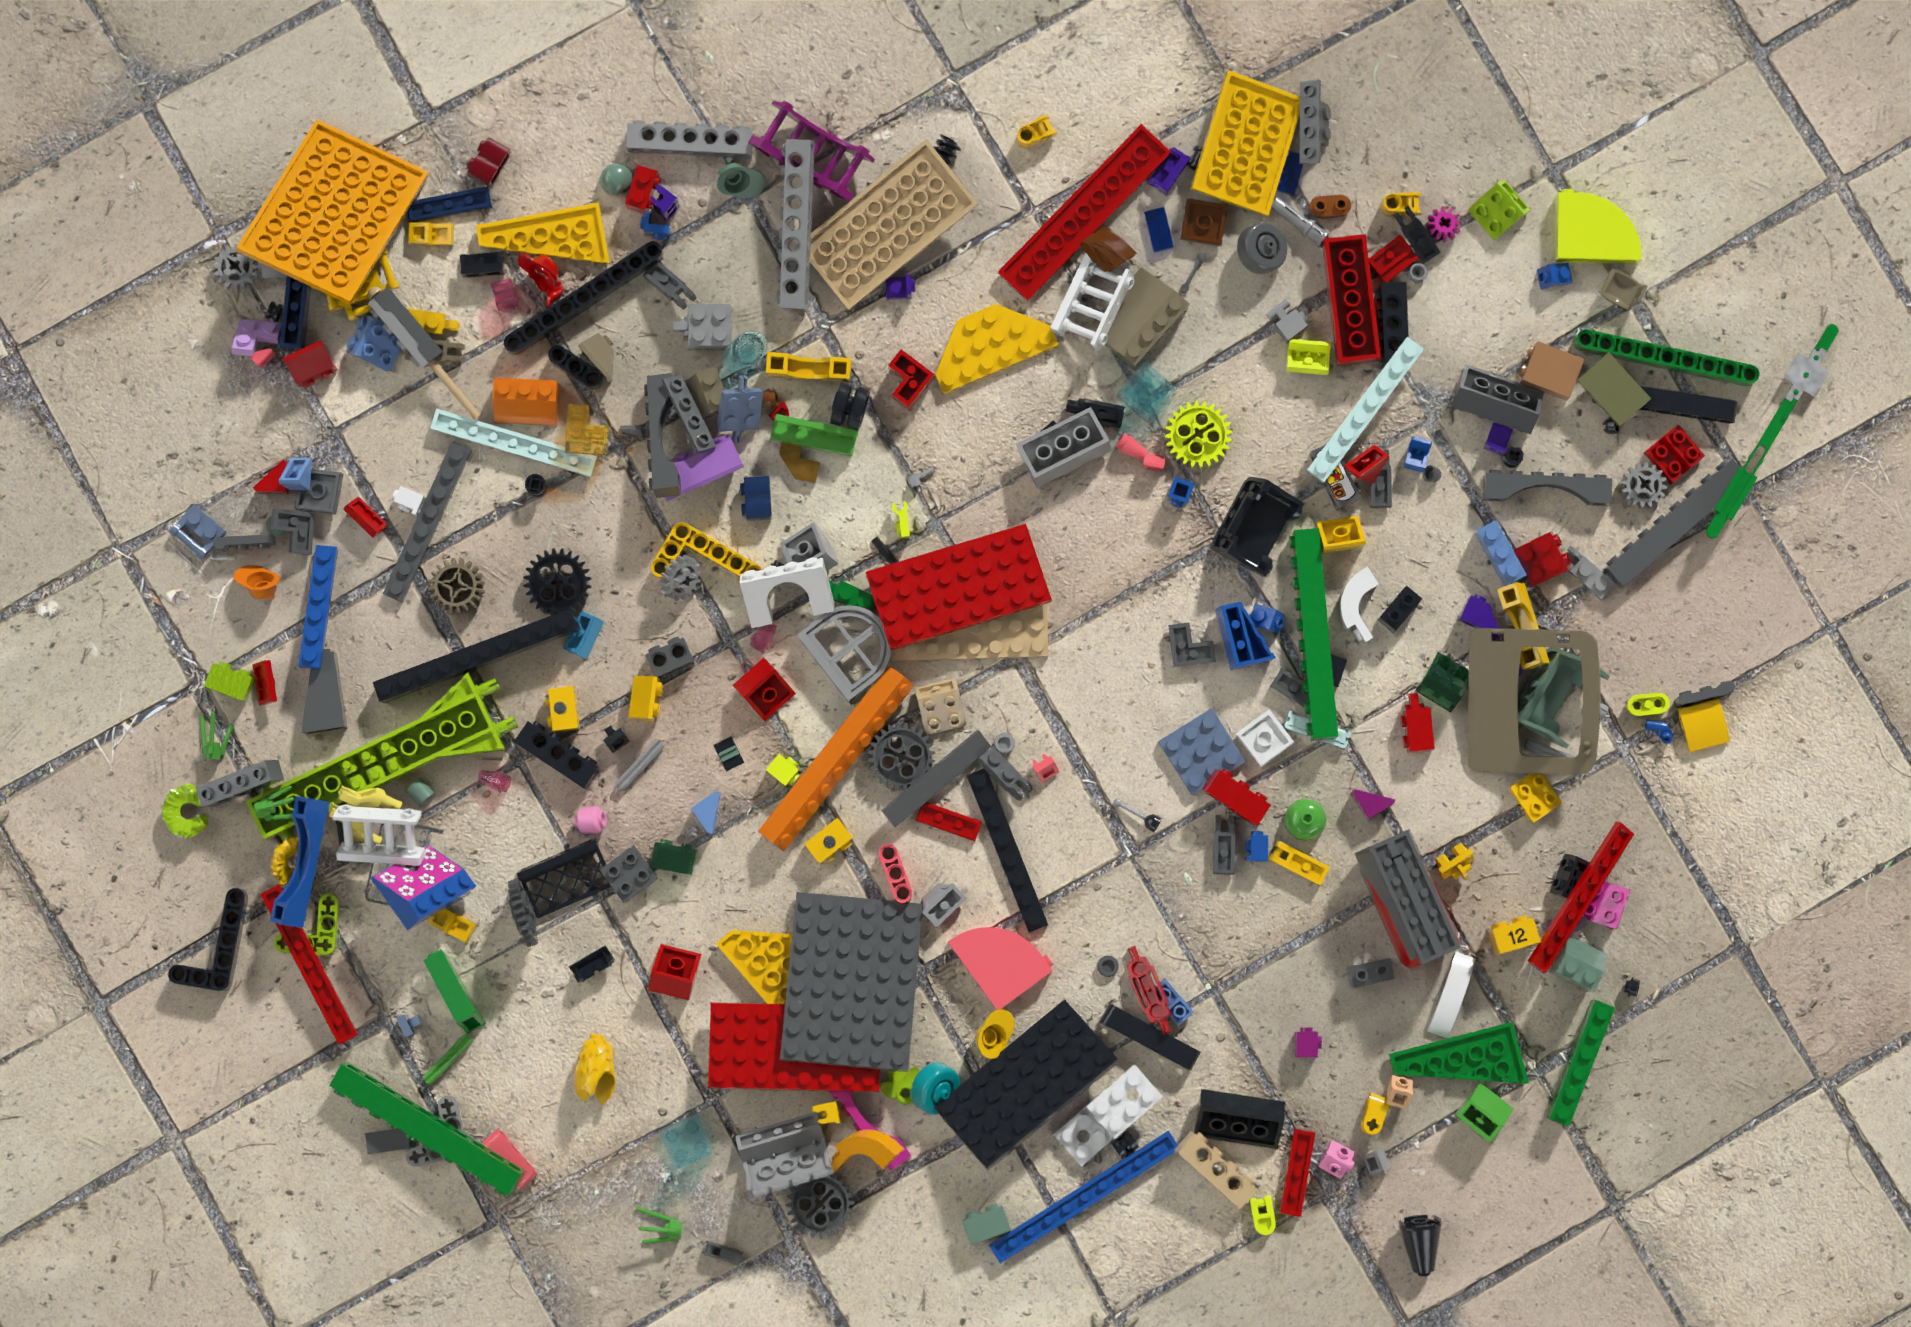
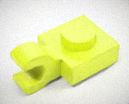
M903 502L904 508L900 511L896 509L895 503H892V511L899 517V522H895L897 535L901 534L902 539H910L907 502Z

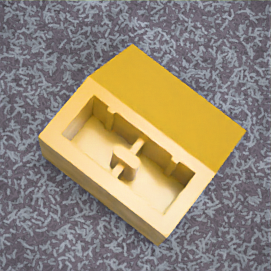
M634 676L629 719L655 722L656 717H660L661 705L658 703V696L662 697L664 685L658 677Z

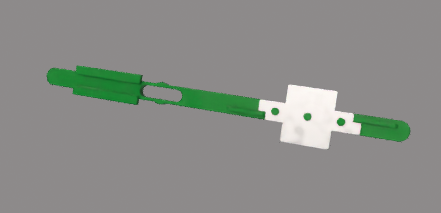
M1830 324L1826 327L1808 358L1798 352L1783 378L1791 382L1792 386L1754 450L1748 456L1743 467L1739 466L1714 508L1716 511L1714 513L1715 516L1705 528L1706 535L1709 538H1716L1726 521L1734 519L1758 478L1754 475L1763 463L1765 455L1803 391L1814 397L1828 375L1829 371L1819 364L1838 334L1839 330L1836 325ZM1762 446L1764 448L1762 457L1753 472L1748 473L1746 471L1747 465L1757 448Z

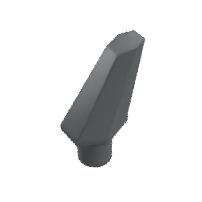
M641 425L620 426L622 434L644 440V436L650 435L647 434L646 427L641 428Z

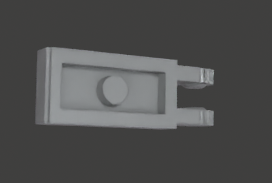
M1570 546L1567 550L1578 562L1575 566L1572 563L1569 565L1571 569L1569 573L1601 600L1615 583L1585 556H1582L1580 552Z

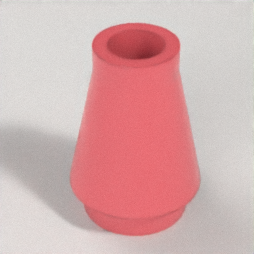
M1126 433L1121 435L1115 445L1119 452L1135 457L1140 461L1148 451L1131 434L1127 435Z

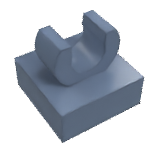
M403 1014L396 1018L404 1037L414 1035L413 1027L422 1024L419 1016L409 1019L407 1014Z

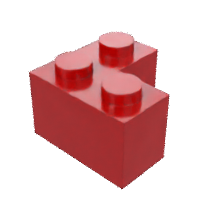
M900 349L888 365V369L903 380L893 392L892 398L909 411L933 381L934 373L902 349Z

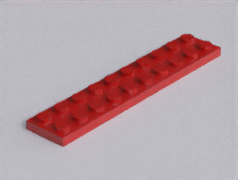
M1140 124L1008 260L997 274L1028 302L1081 247L1080 243L1094 234L1165 161L1171 154V151L1146 127Z

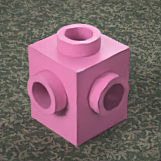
M1332 1140L1323 1153L1318 1167L1341 1179L1345 1172L1349 1173L1355 1163L1352 1161L1355 1152Z

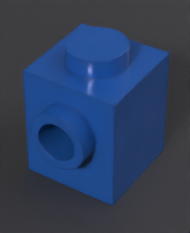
M1174 477L1167 500L1171 501L1170 505L1182 508V505L1187 506L1195 483Z

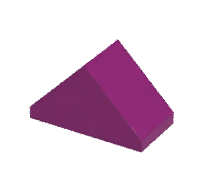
M1356 789L1352 790L1351 793L1366 820L1395 804L1396 800Z

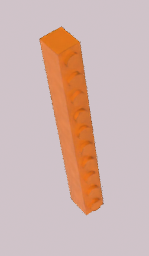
M888 665L758 832L784 852L837 783L844 777L863 750L870 744L874 735L878 733L893 712L896 711L914 685L905 676Z

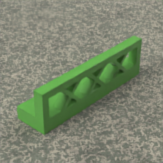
M776 414L773 420L770 440L852 457L859 431Z

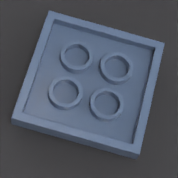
M1212 708L1158 741L1191 795L1203 788L1214 769L1222 771L1224 768L1230 772L1246 762Z

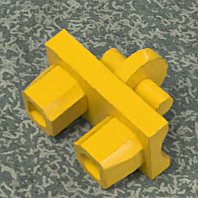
M1459 843L1452 849L1456 858L1449 861L1446 855L1442 854L1435 859L1442 880L1451 875L1454 880L1462 877L1465 881L1469 879L1467 872L1473 869L1470 863L1475 860L1474 853L1470 848L1467 850L1465 846Z

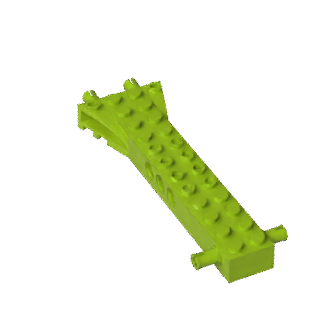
M467 672L445 696L439 699L419 719L277 787L272 788L270 785L260 789V794L247 800L246 803L263 840L268 841L277 836H281L282 841L295 838L292 832L296 828L293 819H274L266 821L265 818L258 819L254 808V803L260 802L261 798L268 797L288 786L292 787L290 791L272 799V801L277 802L293 797L294 801L275 807L276 812L272 813V815L293 814L296 796L330 802L329 809L332 803L339 806L346 804V802L339 799L340 795L338 792L341 786L356 792L380 788L443 757L506 750L501 737L503 734L518 728V724L515 722L516 720L513 715L501 722H493L483 701L485 696L501 690L496 678L494 677L478 686L475 684L471 674Z

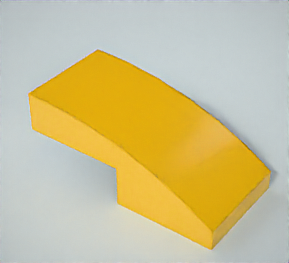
M409 223L408 243L454 246V225L452 223Z
M446 908L430 917L427 922L465 943L469 942L477 927V924Z

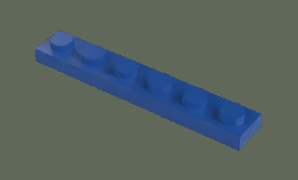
M316 545L298 664L300 668L321 670L338 548L334 546Z

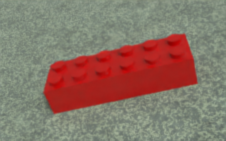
M1366 234L1325 238L1322 242L1336 365L1345 366L1378 362L1381 354Z

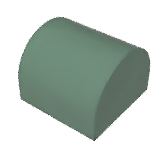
M421 777L405 790L418 807H421L435 794Z

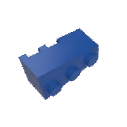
M1241 602L1223 605L1215 609L1230 671L1270 662L1276 658L1266 645L1263 636L1257 631L1254 622Z

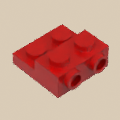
M1553 531L1514 549L1521 566L1527 574L1526 577L1531 587L1571 570L1569 567L1571 565L1570 558L1567 553L1563 554L1560 548L1562 541L1558 534L1554 535Z

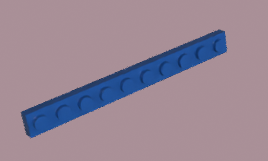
M1169 1130L992 1242L989 1244V1247L999 1263L1004 1262L1176 1152L1175 1149L1178 1144Z

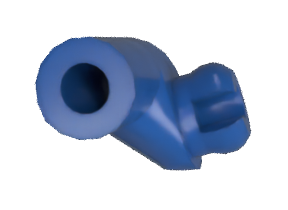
M1646 720L1645 730L1656 731L1661 741L1665 744L1672 742L1673 733L1665 722Z

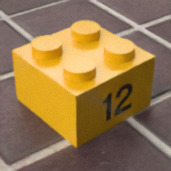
M1527 915L1511 919L1512 923L1507 924L1506 921L1492 924V929L1487 930L1494 955L1541 942L1534 918H1527Z

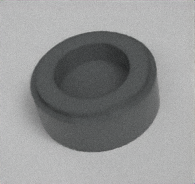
M1104 956L1097 962V970L1104 977H1111L1118 971V961L1112 956Z

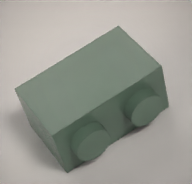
M995 1203L985 1207V1212L978 1214L977 1211H973L965 1215L966 1219L962 1220L971 1245L1011 1231L1002 1205L998 1206Z

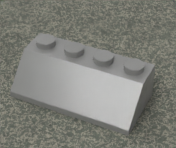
M1091 407L1016 444L1037 488L1112 451L1110 440Z

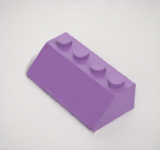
M721 434L713 438L716 445L714 449L697 453L694 448L689 452H680L675 455V458L670 460L677 467L681 476L682 495L744 467L729 434ZM678 496L665 497L666 501H669Z

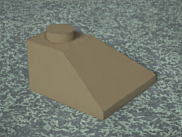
M597 333L581 342L578 347L605 380L610 383L613 376L614 350L611 347L613 342L607 335L602 337L600 333Z

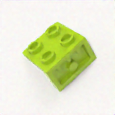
M1503 179L1470 206L1468 211L1490 237L1496 240L1516 221L1528 214L1531 209L1508 182Z

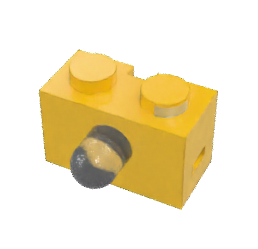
M567 686L548 689V694H545L546 707H550L551 715H547L549 728H552L554 732L580 729L575 687Z
M836 818L804 843V845L820 865L823 862L827 865L836 858L835 852L839 849L843 852L852 845L850 841L853 837L840 820Z

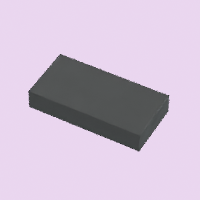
M400 1129L365 1133L368 1154L411 1148L410 1139Z

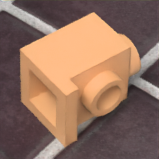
M1392 1075L1387 1087V1104L1407 1109L1413 1096V1080L1407 1079L1404 1075ZM1395 1093L1404 1095L1403 1099L1394 1097Z

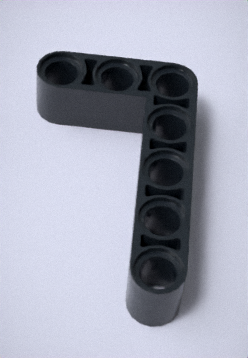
M232 888L226 894L212 970L174 965L168 972L169 980L172 983L215 991H227L231 988L248 904V894L245 890ZM240 892L242 899L239 903L235 904L232 896L234 893ZM236 913L238 920L232 925L229 923L228 918L230 914ZM227 934H232L234 942L228 946L225 944L224 939ZM223 955H228L230 958V963L226 967L221 964V957ZM177 969L184 971L182 980H177L175 977ZM199 972L205 975V981L202 984L196 981V975ZM219 976H224L226 979V984L222 988L217 985V978Z

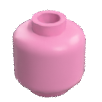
M597 806L581 808L577 812V817H574V825L583 835L597 834L602 832L607 825V817L604 810Z

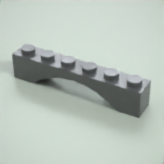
M672 373L647 376V384H644L645 396L648 397V403H645L646 415H649V421L646 422L647 434H650V440H647L648 453H651V459H648L649 472H652V478H649L650 491H654L656 498L682 495L681 476L677 467L664 453L662 443L665 419L673 406L662 380L673 376Z
M1489 470V473L1483 476V501L1504 502L1510 496L1522 490L1534 487H1550L1569 492L1582 500L1586 505L1609 506L1612 503V478H1606L1607 475L1596 474L1592 478L1585 477L1586 474L1575 473L1573 477L1565 476V473L1558 472L1552 473V476H1546L1544 472H1531V475H1523L1522 471H1510V474H1502L1501 470Z

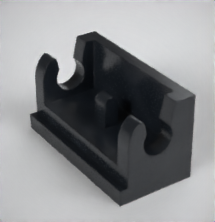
M503 251L460 255L461 275L463 278L505 275Z

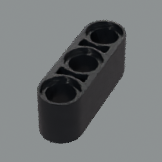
M555 345L549 349L548 357L555 367L591 390H597L602 386L603 377L596 368L563 346ZM556 352H563L564 356L561 360L556 361L553 359V355ZM572 364H581V369L578 372H572L570 370ZM592 374L598 375V381L594 384L588 383V377Z

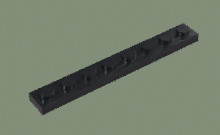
M983 768L966 775L1028 933L1047 926L1048 922L988 772Z

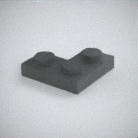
M272 509L270 530L290 532L289 553L312 555L315 513Z
M1190 623L1168 625L1173 667L1216 662L1213 641L1192 643Z

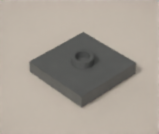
M311 469L310 490L297 491L294 509L336 515L344 474L341 472Z

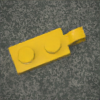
M407 309L428 334L443 336L444 330L459 332L460 323L456 320H446V314Z

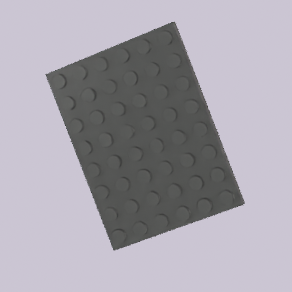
M796 892L781 1061L908 1072L923 904Z

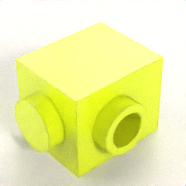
M780 754L777 755L766 769L770 775L785 787L788 784L792 786L800 777L797 774L799 769L796 768L798 763L790 757L785 759Z

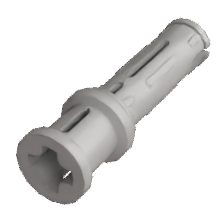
M1277 197L1273 202L1271 209H1274L1298 227L1303 236H1308L1316 242L1317 247L1329 235L1330 232L1328 230L1324 231L1315 224L1316 221L1305 218L1281 200L1280 197Z

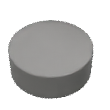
M1001 733L996 736L994 747L1001 754H1008L1014 749L1015 740L1012 735Z

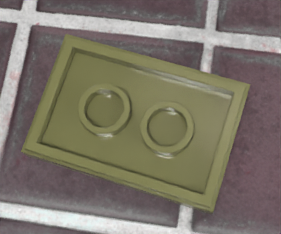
M1609 352L1577 380L1618 427L1624 424L1651 399Z

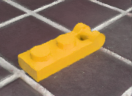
M1277 840L1274 845L1275 849L1272 854L1270 853L1268 860L1321 886L1330 867ZM1283 851L1289 853L1286 860L1280 858Z

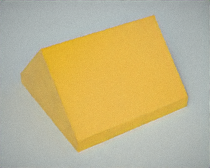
M1358 516L1317 522V528L1320 531L1322 554L1363 548L1366 545Z

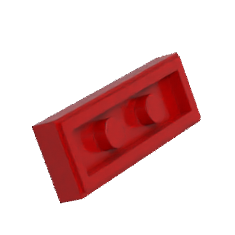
M925 802L920 807L915 820L974 842L982 824V821Z

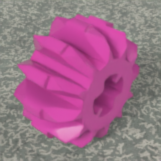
M1442 206L1440 212L1434 209L1433 215L1427 217L1430 222L1426 224V228H1432L1429 231V235L1431 236L1435 233V241H1438L1440 236L1443 242H1447L1448 237L1454 240L1455 234L1460 233L1461 230L1458 227L1462 225V221L1456 220L1460 216L1459 213L1451 214L1453 208L1446 212L1445 206ZM1441 222H1443V223L1447 222L1448 225H1447V227H1445V226L1441 227V226H1440V223H1441Z

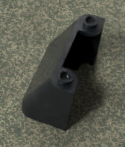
M1249 477L1242 484L1211 543V549L1246 569L1266 577L1273 568V560L1268 555L1286 521L1298 519L1302 514V508L1305 503L1267 479Z

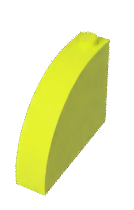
M1563 189L1561 192H1558L1555 199V262L1639 264L1642 260L1638 233L1629 217L1618 206L1603 197L1589 193L1574 192L1573 189Z

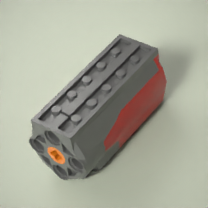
M1410 829L1354 853L1361 868V875L1396 954L1405 967L1415 968L1461 948L1460 939Z

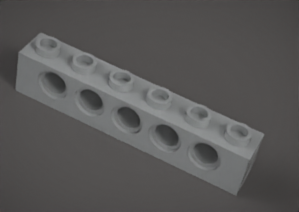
M635 120L627 125L626 149L628 152L752 159L753 146L748 141L752 135L754 136L753 129H749L747 126H737V129L728 128L727 125H716L715 128L708 127L706 124L687 126L686 123L678 122L674 123V125H666L665 122L656 121L654 124H645V121ZM648 132L654 134V138L650 141L643 139V136ZM669 133L675 135L674 140L671 142L664 140L665 135ZM687 135H694L696 139L692 143L685 142V137ZM708 136H715L717 138L713 144H708L705 140ZM729 137L737 138V143L728 145L726 140Z

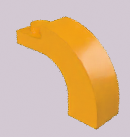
M860 1130L850 1134L835 1146L838 1151L831 1157L833 1160L831 1164L835 1173L854 1154H864L872 1158L884 1169L896 1159L904 1148L885 1133L876 1130Z

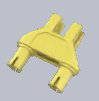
M341 786L338 792L340 795L339 799L350 804L352 807L379 808L381 806L385 809H400L402 801L386 795V792L381 788L356 792ZM331 804L328 809L330 817L333 818L339 805ZM351 821L353 842L365 843L363 822ZM373 833L374 843L380 845L382 837Z

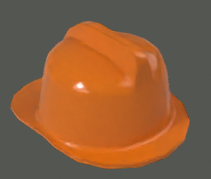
M247 565L235 571L234 580L239 585L247 588L253 598L273 600L280 576L261 566Z

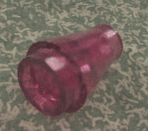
M773 622L770 625L762 626L750 638V646L764 653L766 649H769L777 626Z
M481 770L478 782L489 786L499 793L507 792L511 784V776L504 772Z

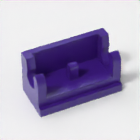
M1175 147L1170 148L1171 154L1147 181L1149 185L1164 195H1167L1190 161L1188 155H1185Z
M658 184L655 189L659 193V200L657 201L654 197H651V201L654 204L655 211L663 217L664 221L668 222L680 205L676 196Z

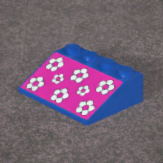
M430 845L425 846V856L420 866L394 864L370 878L407 931L461 900L476 887L462 867Z

